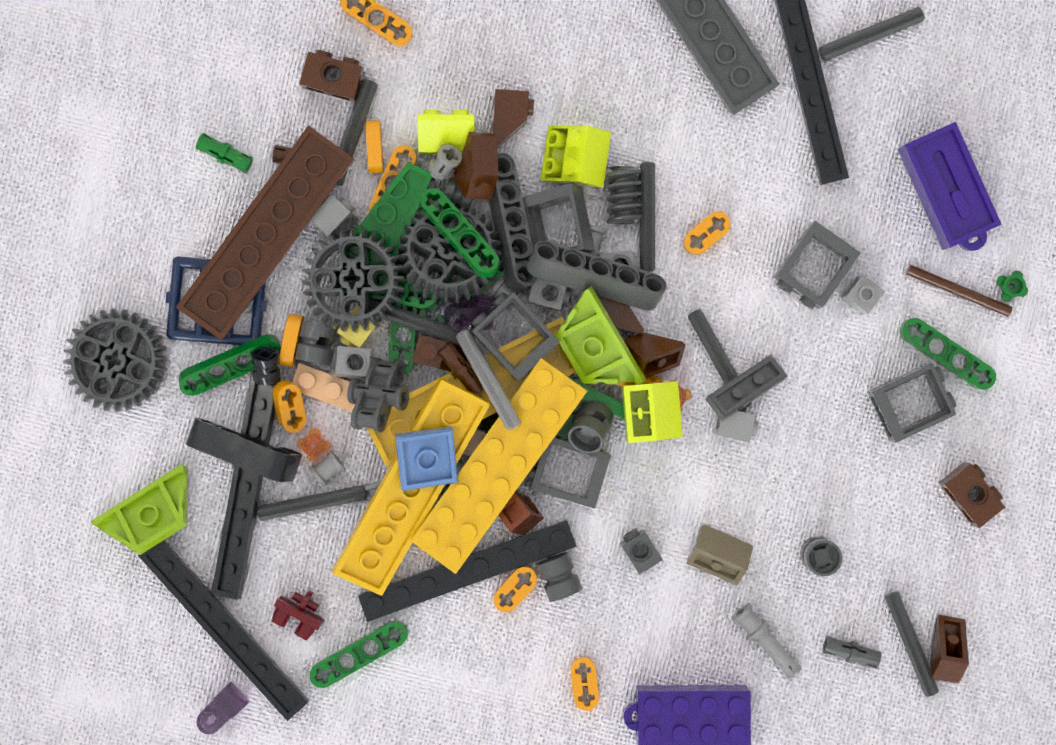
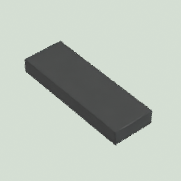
M769 355L708 395L705 400L721 421H724L784 381L788 376L773 356Z

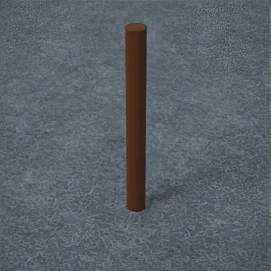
M911 264L907 268L906 275L1006 317H1009L1013 307Z

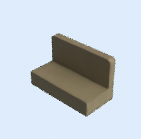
M702 525L697 542L690 552L686 564L738 585L748 570L753 546L707 525Z

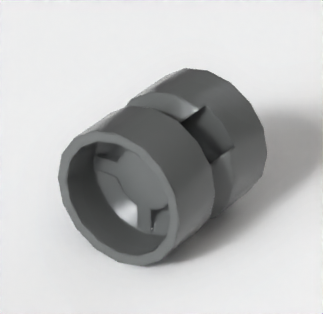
M302 320L299 332L302 342L297 343L294 359L330 366L333 350L329 346L335 342L337 328L333 329L329 325Z
M592 400L581 404L568 433L570 444L582 453L591 454L601 450L613 422L611 409L599 401Z
M816 536L807 539L802 544L800 559L803 565L814 574L830 576L840 568L842 552L834 542L824 537Z
M569 552L549 557L536 564L541 580L547 581L544 588L550 602L564 599L583 589L578 575L571 572L574 564Z

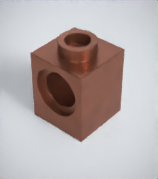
M518 493L513 494L498 515L511 533L523 536L544 519L530 497Z

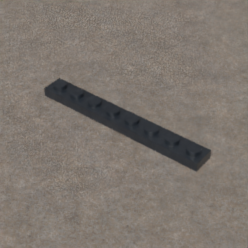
M774 0L820 186L848 179L849 175L806 1Z
M251 374L241 434L266 444L270 443L276 411L273 389L277 383L259 385L253 381V374ZM236 465L233 471L211 594L238 600L242 596L263 476Z
M566 519L524 536L522 535L472 553L456 574L442 564L389 583L382 596L372 591H367L359 594L358 598L365 618L369 622L574 548L576 543Z
M165 540L143 554L137 555L287 721L309 702L308 698L215 595L211 594V591Z

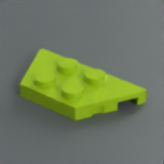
M592 286L588 287L555 335L559 340L560 346L583 384H597L599 382L606 384H618L619 382L644 383L646 380L645 376Z
M183 464L179 465L96 517L91 523L138 555L143 554L188 525L187 467Z

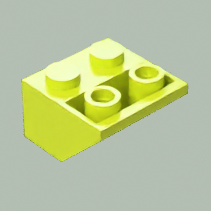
M424 110V114H417L419 155L438 156V150L444 144L455 146L462 154L468 133L475 132V116L469 115L468 110H453L452 115H441L440 110Z
M548 126L541 181L559 184L573 183L582 187L603 188L611 132L591 126Z
M678 381L622 386L627 443L683 437Z

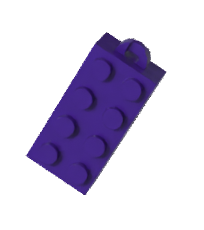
M951 123L899 147L897 150L942 250L958 244L965 251H976L982 248L987 241L986 231L1002 224L957 123ZM971 238H978L975 242L969 243Z
M636 685V702H631L624 710V722L629 729L636 731L637 745H751V691L747 685ZM633 711H636L635 721L632 720Z

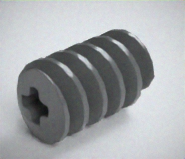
M631 166L607 167L614 171L607 174V179L614 183L607 185L606 190L614 194L608 196L606 201L614 204V206L608 207L606 212L614 215V217L607 219L606 223L619 225L635 224L634 220L641 218L642 214L634 212V209L641 207L642 203L634 201V198L642 195V192L634 190V186L642 184V181L635 179L634 175L642 173V170Z

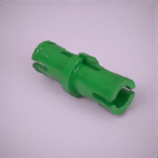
M205 133L200 135L195 149L216 158L217 162L231 165L245 174L249 171L254 160L253 157L232 148V144L228 142L224 144Z

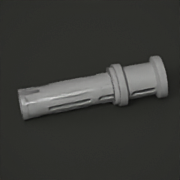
M750 603L739 608L731 620L734 623L740 624L747 632V638L753 642L756 641L785 673L788 679L795 677L796 675L789 669V666L797 673L801 671L802 667L768 631V623L765 620L759 619L753 612V606Z

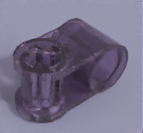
M480 294L479 296H471L468 301L465 297H461L458 304L454 298H450L448 304L443 302L441 305L440 315L445 321L449 322L450 327L455 332L460 333L466 329L470 331L474 327L471 322L484 311L487 315L494 308L492 302L495 298ZM494 320L490 322L482 331L492 329L494 326Z
M230 682L200 712L196 721L198 729L204 734H214L226 722L233 719L250 701ZM215 715L214 723L208 725L206 722L208 716Z

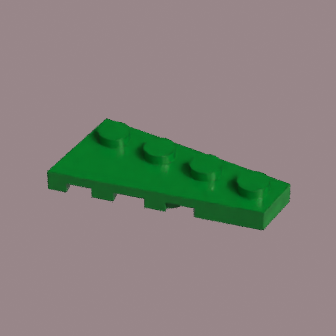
M407 162L386 189V192L355 229L357 236L360 235L362 229L367 231V238L370 237L372 232H375L378 236L376 242L385 238L387 244L384 248L392 245L395 251L391 256L399 255L398 245H402L400 243V235H407L404 231L405 225L412 226L411 218L416 217L420 208L421 195L428 189L433 178L430 171ZM358 246L351 247L347 253L348 258L355 259L358 257L360 248ZM367 248L368 265L386 266L379 254Z

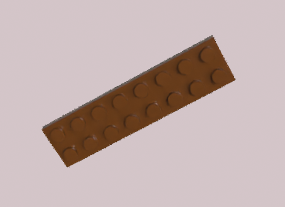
M308 125L176 308L223 341L355 159Z

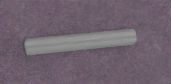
M469 330L461 331L456 335V339L505 428L508 430L517 428L521 421L475 338Z

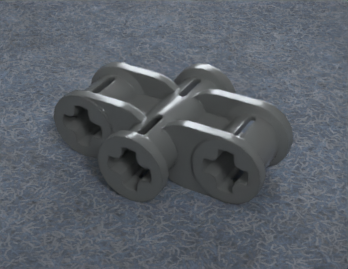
M374 357L370 363L365 383H361L359 379H352L350 381L347 399L350 404H355L351 414L353 429L360 430L363 427L382 433L386 428L391 407H396L397 410L401 411L406 409L409 401V389L406 385H401L405 375V365L402 360L388 362Z

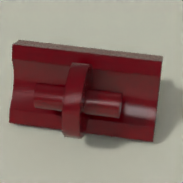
M308 590L305 597L294 592L291 599L300 603V605L281 595L274 604L276 609L271 621L284 628L291 616L296 618L300 623L294 634L307 641L315 630L318 631L324 619L305 609L307 607L316 612L319 604L310 600L314 592Z

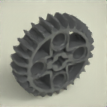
M463 204L459 211L496 252L499 261H501V251H499L501 242L497 240L498 232L492 231V222L485 223L484 214L476 217L475 208L469 213L466 212ZM422 210L419 212L420 220L412 217V227L405 225L404 231L407 235H400V243L402 245H398L399 264L404 267L401 273L406 275V282L408 284L414 283L413 288L415 292L423 288L424 298L432 293L434 302H437L439 296L444 297L445 304H448L450 297H454L458 304L460 296L464 295L469 301L470 292L473 291L479 296V286L488 289V279L495 280V275L490 278H483L477 275L473 269L469 268L468 263L441 232L434 227L435 225ZM448 217L443 221V224L450 223L447 228L453 229L459 224V221L454 217ZM423 237L432 239L429 243L419 242ZM466 237L461 240L460 244L465 249L474 248L472 245L475 239ZM480 250L477 255L481 258V267L486 265L490 268L492 260L485 261L481 256ZM414 252L427 259L421 271L416 265ZM438 272L442 274V277L432 279L429 275ZM454 274L466 279L462 282L449 284Z
M350 228L349 236H346L343 230H339V239L329 234L331 243L327 244L320 240L319 243L323 249L319 251L312 248L316 258H306V261L312 266L311 269H302L305 274L309 275V279H303L301 282L304 285L310 286L309 289L303 291V294L305 296H312L307 301L308 306L317 305L313 310L314 315L318 316L324 313L320 319L323 323H327L332 319L331 328L336 329L339 323H341V331L347 332L349 325H351L354 333H358L359 325L365 331H369L368 323L372 322L376 327H379V317L386 321L389 320L386 314L387 310L396 313V309L392 306L393 302L402 303V300L396 295L397 292H406L403 287L399 286V283L406 282V277L398 275L404 267L396 265L400 258L398 254L391 256L395 251L392 245L384 248L387 244L385 238L376 242L378 236L375 232H372L370 237L367 238V231L365 229L361 230L359 236H357L354 228ZM358 246L360 248L358 257L348 259V250L351 247ZM367 248L379 254L386 266L368 265ZM339 250V267H323L325 261L334 252ZM381 273H387L389 276L387 284L377 286L375 282L377 276ZM331 275L332 284L328 288H321L320 280L322 277ZM354 275H356L360 281L355 282L353 287L348 281L352 280ZM369 294H386L383 301L369 312ZM322 295L340 296L341 314L330 308ZM360 302V312L354 316L349 315L348 308L350 304Z
M111 309L110 316H108L105 310L99 311L100 319L96 315L91 314L89 315L90 324L84 320L80 321L81 326L84 328L83 330H72L78 337L76 339H67V342L73 345V348L63 350L64 353L71 355V359L63 361V364L71 365V369L65 371L64 374L74 376V379L68 384H78L79 388H77L75 394L79 395L85 392L86 395L83 401L89 402L94 399V408H98L103 402L104 411H109L112 404L116 412L121 411L122 404H124L126 410H131L132 401L137 406H141L143 403L140 397L150 400L152 397L148 391H159V388L154 384L155 381H165L159 375V372L168 371L167 367L161 366V361H166L169 357L161 356L160 352L167 349V346L158 345L157 342L163 336H153L157 327L150 326L146 328L149 320L143 318L138 322V313L134 312L128 318L129 311L125 309L121 311L120 316L117 309ZM115 325L108 341L92 336L93 333L103 327ZM126 327L131 328L133 331V338L129 342H125L121 336L123 329ZM142 337L149 347L151 360L135 354ZM90 341L96 346V352L91 357L85 353V346ZM118 355V359L121 360V364L114 365V361L111 360V357ZM81 360L96 366L90 383L83 373ZM141 363L148 370L147 376L144 379H140L136 375V368ZM103 378L108 379L111 385L110 390L106 394L99 388V383ZM124 379L140 384L137 389L128 394L117 395Z

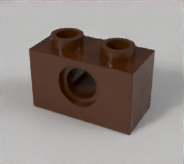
M316 50V53L308 52L299 83L303 89L355 103L365 72L363 66L359 65L360 61L348 57H343V61L332 58V53L323 50ZM332 68L339 69L340 77L336 81H328L326 79L328 70Z
M963 462L938 483L970 524L980 528L1006 507L1001 502L1003 499L1001 493L993 485L989 487L984 481L986 475L977 464L972 465L971 463ZM977 486L979 495L975 500L971 501L968 492L971 487Z

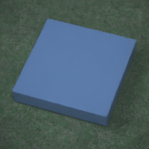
M451 426L395 434L402 491L458 482L454 437Z

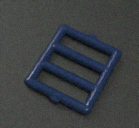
M180 256L173 259L170 292L166 291L165 303H169L166 329L167 338L239 346L261 336L263 312H267L268 302L264 300L266 282L253 299L250 335L233 334V326L225 339L221 341L212 333L206 332V329L196 322L194 330L178 329L180 310L176 306L181 300L183 268L200 269L201 273L210 259Z

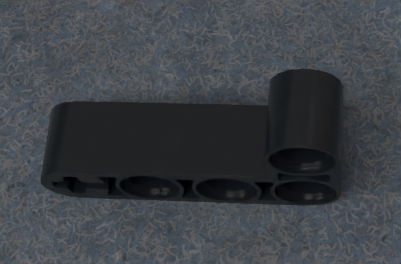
M198 417L194 418L186 441V445L278 482L294 481L303 456L292 449L271 446Z

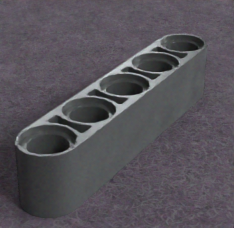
M498 153V165L502 167L503 173L498 172L499 176L489 204L494 228L498 232L497 240L501 242L499 251H501V262L506 284L511 290L521 292L537 281V278L532 276L526 267L533 251V245L515 161L507 153ZM501 191L508 194L509 200H505L501 196ZM506 217L513 220L515 228L507 224ZM512 244L520 249V255L513 251ZM518 271L525 275L526 282L519 279Z
M545 240L535 244L526 264L528 272L536 278L583 292L592 286L599 297L647 311L656 308L667 287L665 280L655 273Z

